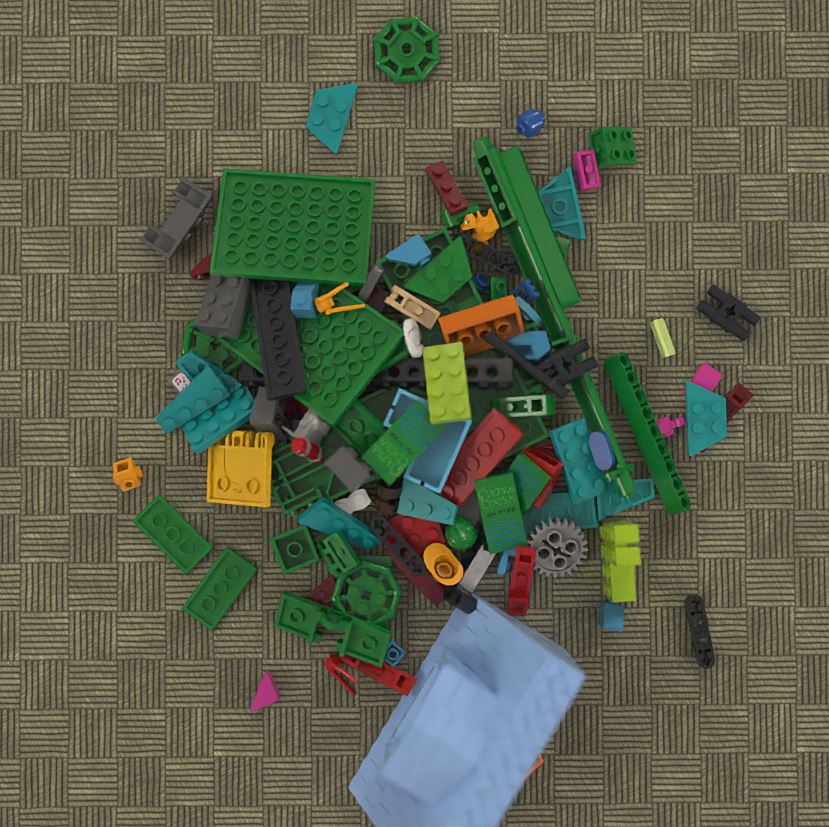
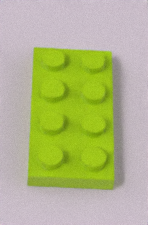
M462 342L423 347L431 424L470 420L471 411Z

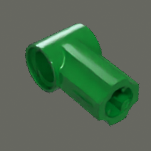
M477 202L468 204V210L450 216L447 209L442 210L441 215L447 231L459 228L468 213H472L476 218L477 211L479 210L480 212Z

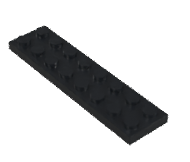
M249 278L267 399L273 401L308 393L296 317L290 310L292 299L290 281Z

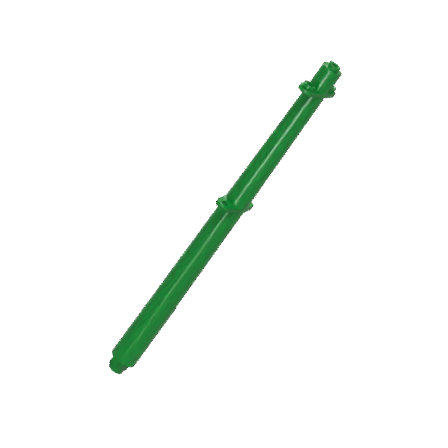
M487 136L478 138L473 142V149L476 154L473 157V161L525 281L530 279V286L534 285L535 293L538 291L540 294L534 299V302L552 341L549 343L550 348H555L556 351L563 348L565 344L570 346L581 339L580 335H574L565 311L559 302L498 148H493ZM582 353L575 356V362L580 363L584 361ZM562 361L563 369L568 370L567 366L569 365V363ZM588 371L583 374L581 379L577 378L569 383L591 433L603 431L609 437L615 456V463L611 468L607 469L608 473L602 475V477L607 482L612 480L619 498L623 497L626 500L635 496L634 492L637 491L630 474L634 470V464L632 462L626 465Z

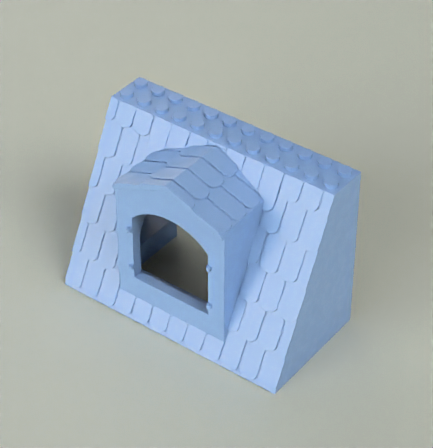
M472 593L471 595L477 600L475 610L471 614H466L457 608L452 612L447 624L441 630L438 639L432 645L429 654L414 676L417 680L408 697L402 695L399 704L392 712L387 724L381 730L378 739L372 745L357 774L351 780L349 790L358 800V803L375 827H497L586 678L584 672L566 649Z

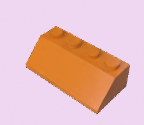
M514 295L438 318L445 343L462 342L464 357L494 348L484 340L490 331H493L503 340L525 333L520 310Z

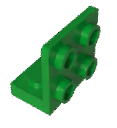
M601 127L588 133L590 149L595 151L598 171L612 165L637 164L631 127Z

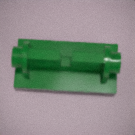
M490 277V302L506 297L507 278Z

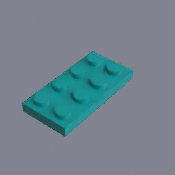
M245 384L233 391L226 399L181 426L193 451L197 455L250 420L255 399Z
M579 418L550 430L549 434L558 460L564 464L562 472L573 504H579L609 491L607 481L602 477L604 475L603 470L595 465L589 445L591 434L586 419Z
M569 492L551 494L545 505L540 508L531 506L522 518L525 535L531 536L529 531L536 532L535 525L541 527L542 520L547 524L549 518L552 519V522H555L557 517H559L560 522L566 518L568 524L574 521L575 526L579 525L580 529L597 527L594 497L579 504H573Z

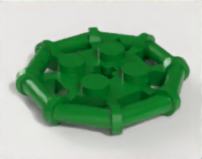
M418 16L401 19L391 18L381 32L373 38L375 67L384 72L397 85L406 82H424L428 74L441 62L439 34L421 21ZM400 26H412L408 31L399 30ZM417 27L427 36L423 38L419 33H417ZM394 30L395 34L389 41L386 40L387 35ZM431 42L432 54L426 53V43ZM382 46L388 47V56L383 57ZM411 46V53L404 54L402 47ZM424 59L429 60V63L421 71L419 65ZM392 62L398 67L397 72L395 73L386 64ZM414 69L416 73L402 75L403 70L410 71Z
M196 319L184 326L185 332L182 350L180 351L181 355L184 356L192 350L211 363L218 364L219 368L229 374L243 365V359L223 344L217 347L216 350H213L211 342H214L218 337L207 336L201 331L198 332L195 329L197 327L194 325ZM192 334L197 336L196 347L190 348ZM231 357L236 359L229 366L224 367L223 363Z
M364 558L361 559L360 564L346 573L339 572L333 594L330 597L338 611L351 616L355 612L367 615V622L377 626L395 619L403 589L398 585L390 570V566L373 563ZM362 569L363 575L355 578L354 580H352L349 577L350 575ZM367 569L380 572L379 577L368 575ZM385 577L392 588L390 590H386L381 581ZM344 581L350 584L347 594H341ZM363 590H366L367 592H372V594L370 595L371 599L367 600L366 598L363 599L361 597L363 595ZM387 595H393L388 609L384 606ZM347 599L352 608L349 613H347L342 600ZM379 610L385 613L374 620L371 618V615Z

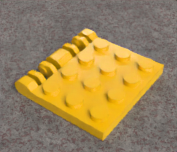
M235 430L208 448L207 502L270 507L272 447L275 443V436L272 432L259 431L254 433L253 431Z

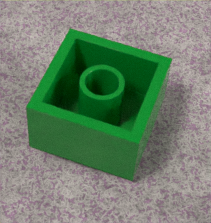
M301 525L270 538L283 575L322 559L318 555L319 552L315 547L316 543L308 526Z

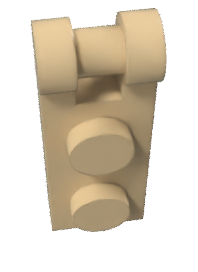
M394 285L391 289L392 293L389 297H386L384 302L431 330L441 313ZM399 295L404 298L400 304L396 302Z

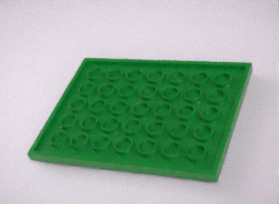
M223 168L210 275L339 285L348 283V285L364 286L368 274L375 179Z
M290 281L291 292L298 284L297 281ZM319 283L318 297L329 293L340 285ZM345 289L331 296L334 301L332 308L365 304V308L334 312L329 315L326 312L320 313L316 309V318H296L308 393L293 397L333 427H335L405 338L402 328ZM251 298L239 338L218 337L217 340L263 374L253 300Z

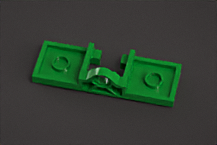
M283 592L274 627L308 639L307 644L309 645L313 642L319 644L322 640L324 632L316 630L318 622L329 630H337V632L346 631L344 639H339L335 650L340 652L339 656L343 657L347 654L382 667L393 631L290 592Z

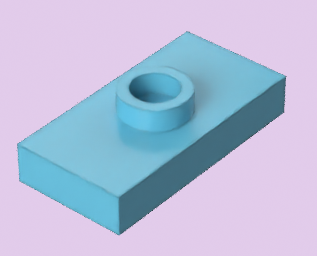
M517 296L515 300L522 311L520 313L526 321H536L537 326L541 328L544 324L541 317L529 304Z

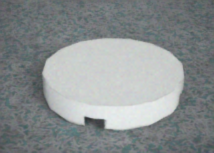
M413 318L404 321V335L408 350L413 358L421 357L424 346L420 344L422 335L419 326Z

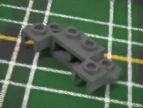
M183 176L179 178L181 181L175 190H171L172 194L181 200L161 230L149 223L146 233L143 237L140 236L138 238L170 261L180 246L189 243L192 239V232L202 224L204 220L202 218L204 216L203 213L214 198L211 194Z

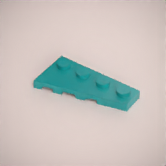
M208 363L199 375L197 374L192 379V382L186 388H183L179 395L156 416L155 420L165 433L168 434L231 395V392Z
M322 497L298 516V523L328 535H332L340 530L348 543L366 550H370L381 541L369 526L325 497Z

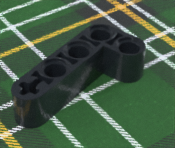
M478 535L475 544L469 548L461 561L463 567L462 579L455 585H447L443 592V598L448 603L466 614H471L475 610L477 600L471 594L496 553H489L485 535Z

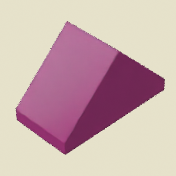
M268 670L263 676L250 710L252 711L274 703L281 698L273 676Z

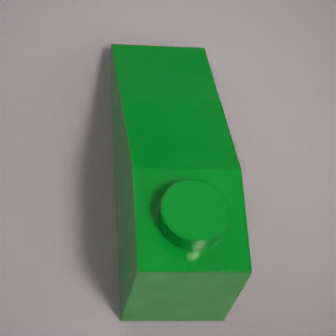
M554 395L493 398L491 399V411L496 407L505 417L555 415Z

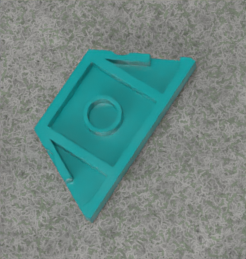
M356 83L316 90L308 116L306 128L335 155H338L358 88Z
M568 167L538 192L554 232L567 237L585 240L586 235L571 167Z
M686 381L687 456H693L727 437L726 398L690 381Z

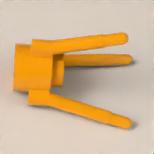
M344 283L329 293L314 299L319 312H326L327 315L334 312L365 308L366 305L357 304L332 308L334 301L331 296L347 287L348 283Z

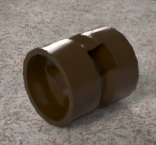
M380 478L377 484L374 508L383 513L396 512L399 506L402 483L396 479L391 485H388Z

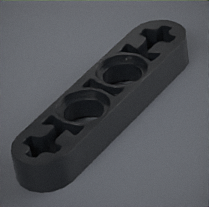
M457 233L452 238V241H454L459 236L461 238L464 237L466 243H471L469 251H466L468 247L464 245L466 255L508 275H516L520 271L516 258L464 233ZM476 245L483 247V252L480 255L473 253V248ZM493 253L500 255L497 263H491L490 256ZM504 257H507L505 261L510 264L514 261L516 268H511L509 271V267L503 264Z
M377 515L373 517L370 522L372 531L412 575L417 577L424 575L427 567L421 555L385 516ZM376 519L378 521L383 520L384 523L382 524V526L385 529H387L388 526L391 528V530L387 531L384 534V536L381 534L384 530L381 527H375V525L377 524L375 521ZM389 533L397 535L398 540L395 544L388 542L387 536ZM406 547L410 550L411 555L409 558H403L400 555L402 548ZM414 555L417 557L416 559H414L416 564L421 563L423 565L421 568L423 570L422 572L420 570H418L417 572L414 570L416 566L413 562H411L410 565L407 563L414 557Z
M689 594L685 598L684 604L696 662L702 668L709 669L715 663V656L704 601L697 594ZM692 598L699 601L696 604V610H701V613L695 612L694 607L689 605V602H692ZM697 616L703 619V623L699 627L693 625V619ZM700 635H704L707 639L706 644L703 646L697 644V638ZM699 649L705 650L706 656L710 657V660H707V664L701 661L704 655L702 651H698Z

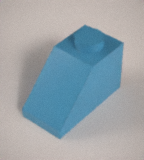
M417 234L388 253L386 259L389 262L416 267L417 265L423 266L428 263L432 253L420 235Z
M298 282L293 289L290 310L296 318H316L317 307L314 299L318 298L319 283Z
M529 331L504 340L526 359H539L551 349L546 331Z
M609 599L608 601L602 600L597 623L602 628L622 632L624 607L619 602H611Z

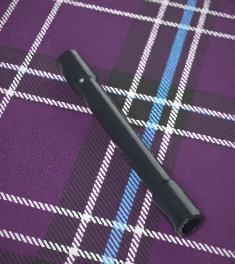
M490 331L484 338L496 350L501 351L508 358H513L516 364L540 381L561 400L569 393L567 388L558 381L553 380L523 357L493 331Z

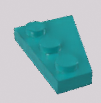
M192 350L176 360V365L191 382L209 363L231 393L242 386V381Z
M404 478L397 514L449 525L455 524L458 509L456 504L434 493L422 484L419 485Z
M653 478L633 479L637 491L634 492L635 496L626 500L623 497L619 498L612 481L607 482L609 491L596 496L597 519H604L612 514L655 498Z

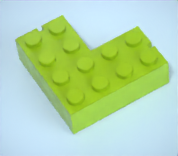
M626 520L602 521L599 532L600 537H603V545H601L600 550L605 564H602V575L606 579V584H603V594L611 602L636 601L634 565H641L640 547H627V543H639L638 524Z

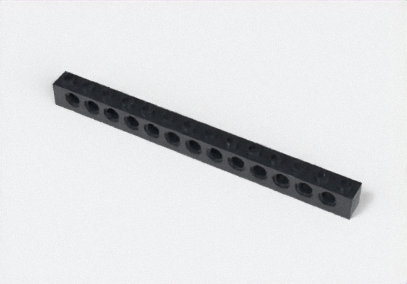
M424 358L403 359L383 370L378 377L373 378L365 389H371L372 387H379L381 389H391V387L410 389V387H418L419 389L426 390ZM464 358L468 389L469 387H477L480 390H487L489 387H497L499 390H507L509 387H514L513 358ZM243 360L241 381L251 389L265 386L264 377H260L261 373ZM394 372H400L398 377H391ZM413 372H419L417 377H410ZM471 372H478L475 378L469 377ZM491 372L498 373L495 378L488 377Z

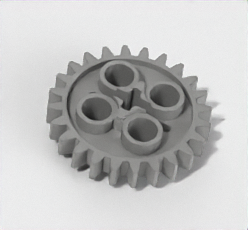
M559 517L556 518L555 522H552V519L549 518L547 524L542 520V526L535 525L536 532L529 531L531 537H526L529 544L525 547L537 548L533 569H538L539 574L545 571L546 577L550 573H553L554 578L557 577V573L564 577V572L566 571L571 575L570 569L578 570L576 564L583 565L581 558L587 557L585 551H588V548L585 544L588 542L584 538V532L581 531L579 525L575 526L574 521L568 524L566 518L562 522H560ZM553 533H557V534H558V535H557L556 537H554V538L549 537V536H550L551 534H553ZM567 543H574L572 546L566 547ZM541 549H547L544 553L539 552ZM557 558H563L560 562L555 561Z

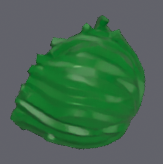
M456 514L455 524L448 525L445 530L447 543L457 550L469 549L478 538L477 527H473L470 519H466L459 514Z

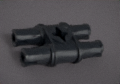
M713 284L707 291V294L720 302V307L716 309L706 301L701 300L696 309L707 316L710 323H714L722 328L725 333L730 332L741 341H745L750 332L737 324V318L741 317L755 326L761 317L747 308V303L741 302L732 293H726ZM729 308H731V309H730V313H729L730 316L726 317V314H727V311H726V310H728Z
M586 339L570 346L565 344L563 348L552 353L549 352L547 357L533 363L542 371L550 368L555 369V375L551 376V378L563 386L577 378L581 379L584 373L598 367L594 356L580 363L575 362L576 355L590 349ZM562 361L569 363L567 366L568 370L561 369ZM540 382L544 392L549 391V389Z

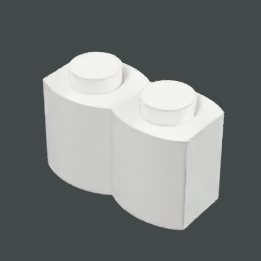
M359 489L348 498H342L334 504L347 513L352 514L354 511L367 507L372 500L366 489Z

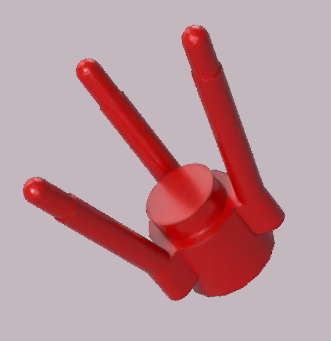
M332 652L324 663V666L327 667L326 670L332 673L348 692L355 696L356 693L337 672H341L356 684L358 680L341 668L344 662L340 660L339 652L337 654Z

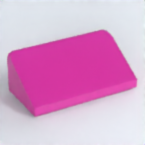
M594 149L576 152L573 155V162L579 192L601 187Z
M703 362L690 382L713 392L723 375Z

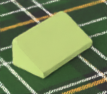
M661 318L650 322L661 357L665 358L674 355L675 350L664 319Z

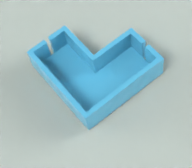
M399 389L392 403L396 408L395 410H389L383 425L390 427L416 400L429 411L428 401ZM472 420L442 423L445 428L408 466L403 478L419 485L422 480L425 482L424 487L440 494Z

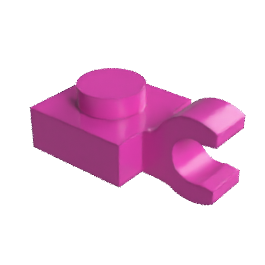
M669 416L656 420L663 438L675 434L673 428L686 424L684 416L671 421Z

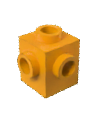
M131 457L113 463V480L116 485L120 486L123 492L141 486L140 477H143L140 466L136 467Z

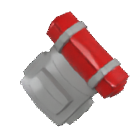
M309 409L295 432L282 425L281 428L295 438L291 444V449L296 455L303 456L315 463L323 461L324 450L319 445L329 431L330 424Z

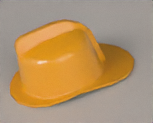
M433 543L425 549L423 555L424 563L437 582L445 585H455L462 579L463 567L445 545Z

